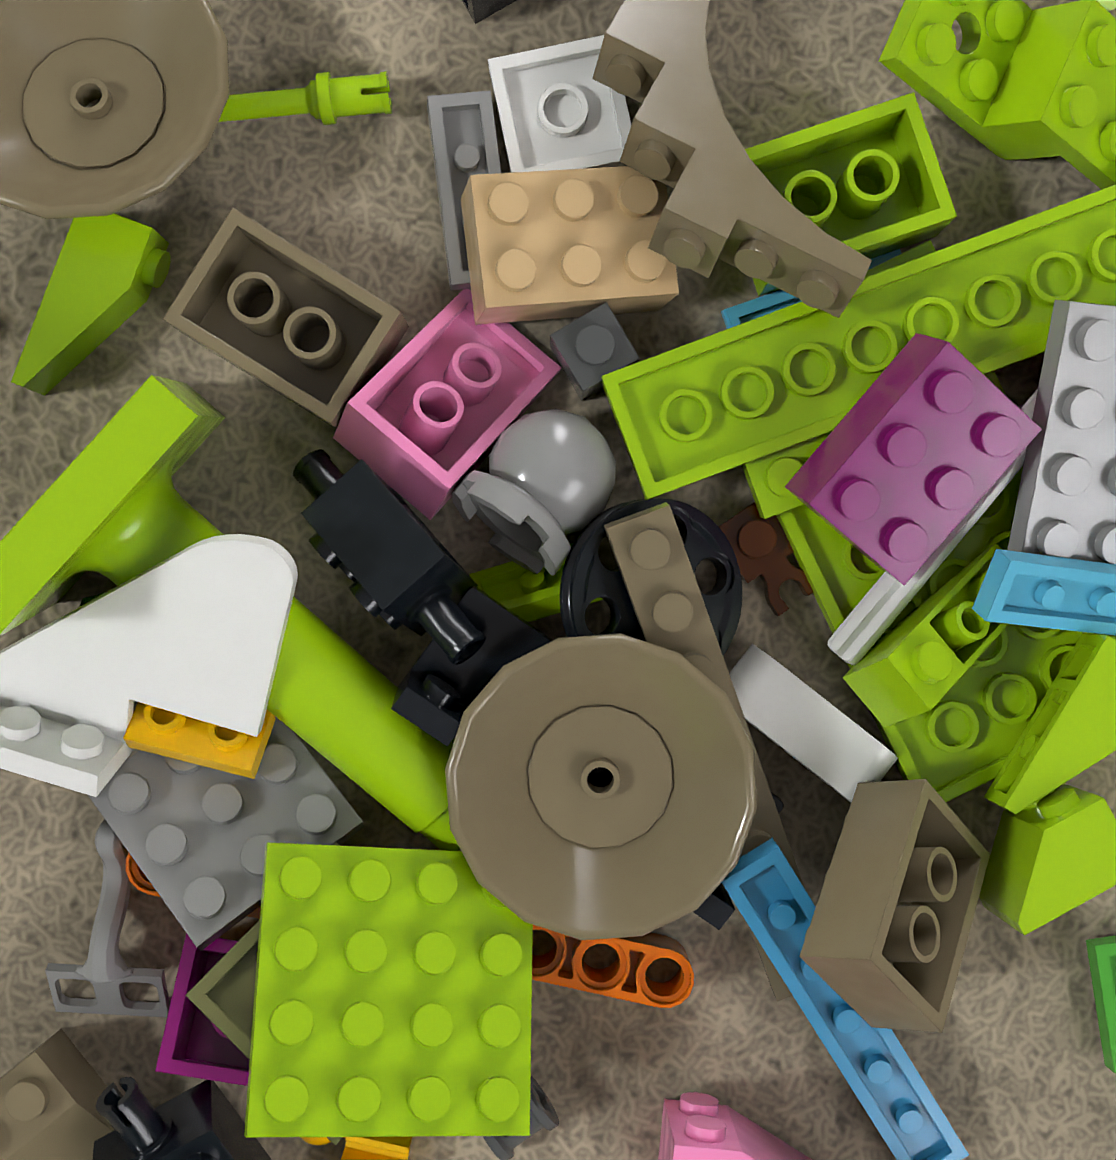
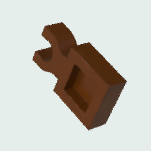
M753 502L718 526L725 534L736 555L742 581L748 584L760 576L764 582L766 602L776 616H780L789 610L779 595L780 586L784 581H795L805 596L813 593L804 571L792 566L786 558L794 551L776 515L766 519L761 518L756 504Z

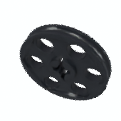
M672 499L630 500L605 510L582 530L571 547V552L564 564L559 601L561 618L567 637L594 635L585 623V613L591 601L600 597L608 604L611 617L606 629L596 635L621 633L645 641L619 566L610 571L606 569L600 562L598 550L602 539L607 536L604 528L605 524L667 502L674 515L694 575L696 567L705 558L709 559L716 568L717 579L714 587L706 594L701 592L722 655L724 656L736 633L742 608L740 569L736 555L725 534L711 518L697 508Z

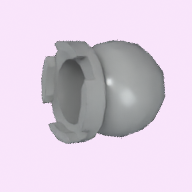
M557 408L525 414L500 434L489 455V474L476 470L468 473L451 493L452 502L466 522L476 514L495 532L488 543L497 551L533 573L538 574L545 567L553 576L565 563L571 552V546L565 535L582 531L594 518L604 512L615 485L616 460L608 441L585 416Z

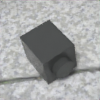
M607 302L550 335V349L581 401L603 389L601 376L635 364L640 359Z

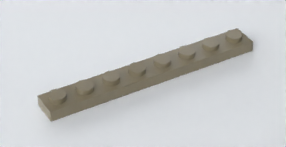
M664 502L605 524V531L645 641L679 652L725 691L753 746L757 810L740 857L773 838L803 885L670 505ZM750 928L776 1000L780 1001L793 996Z

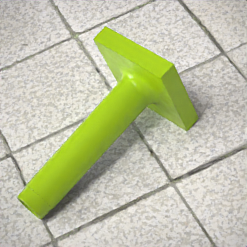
M151 375L0 541V636L58 603L86 571L98 572L119 586L199 541L224 535L179 495L172 481V476L225 419L218 410L187 383ZM293 596L267 710L414 832L423 834L440 850L457 851L460 847L450 830L445 767L455 738L447 747L392 710V703L398 687Z

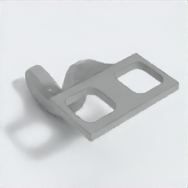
M104 819L95 835V846L103 862V882L91 933L88 959L84 965L48 963L45 970L55 1011L167 1017L170 1000L164 969L128 967L120 955V934L131 891V882L126 873V858L129 852ZM59 979L89 981L94 987L96 998L85 999L65 996L61 991ZM134 982L154 985L158 991L159 1002L129 1000L125 996L122 983Z

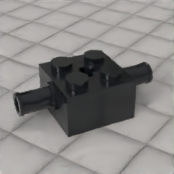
M323 449L312 451L304 456L295 466L293 477L306 488L315 500L301 512L303 517L316 531L309 539L314 549L334 569L340 567L354 582L349 586V590L374 617L380 615L394 630H397L403 624L420 636L427 632L447 654L448 659L454 665L461 664L472 657L483 646L486 636L477 630L457 604L468 588L471 586L477 587L478 584L407 503L362 459L343 474Z
M123 1077L120 1079L119 1085L126 1092L124 1096L113 1082L101 1093L97 1100L96 1110L101 1116L106 1118L114 1128V1131L94 1141L92 1160H271L255 1137L246 1138L244 1136V1121L212 1080H205L154 1108L139 1089L136 1080L132 1077Z

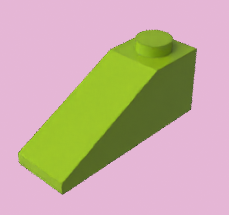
M115 213L108 216L73 218L11 383L44 396L147 302L152 287L159 288L164 283L171 263V255L166 251L169 242L154 228Z
M1082 633L984 798L1017 814L1116 751L1115 639L1109 635Z

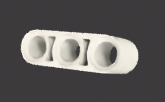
M752 644L729 673L745 720L775 744L782 747L785 752L827 785L833 787L836 792L849 802H852L858 783L880 782L898 759L881 742L757 646Z

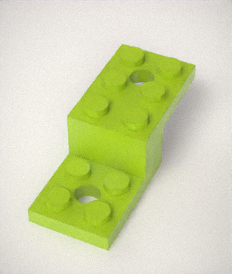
M1022 0L904 1L879 58L881 64L998 157L1004 160L1061 156L1101 190L1116 185V18L1097 0H1079L1034 10ZM954 20L959 23L962 31V42L958 51L956 50V37L952 30Z

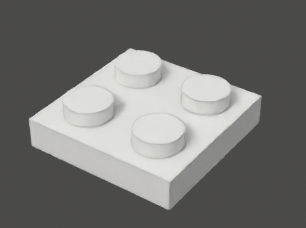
M604 35L488 59L489 73L511 173L627 166L619 162L631 128L626 97L592 79Z

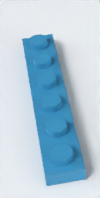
M769 839L740 857L737 866L721 883L896 1160H962L969 1156L892 1029L871 1027L799 957L804 944L805 934L810 926L816 906L774 839Z

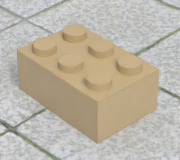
M629 166L470 175L461 197V208L464 220L475 325L581 317L607 302L613 314L656 311L663 308L679 294L676 265L665 256L648 249L664 206L668 201L666 184L647 178Z

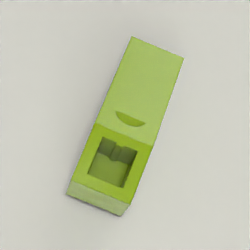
M997 543L989 546L882 636L861 661L855 664L842 677L884 728L931 711L1007 627L1008 624L985 621L972 609L996 549H1001Z

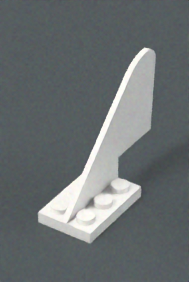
M226 534L207 538L189 546L0 651V768L97 797L134 751V748L128 747L123 737L137 702L257 737L263 727L298 578L297 567L290 553L279 543L254 535Z

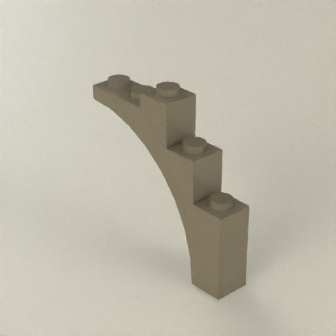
M625 0L605 32L592 79L612 88L619 94L642 103L633 119L619 162L639 171L647 178L658 180L674 188L664 206L648 249L665 256L670 262L679 267L691 269L709 278L717 260L720 259L738 268L749 277L761 279L799 298L804 304L812 308L821 309L839 318L863 282L872 260L825 233L789 203L749 158L725 117L710 74L706 41V25L710 0Z

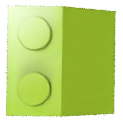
M1062 784L1017 814L1004 810L979 895L983 906L1025 936L1116 885V818L1105 798L1067 784Z

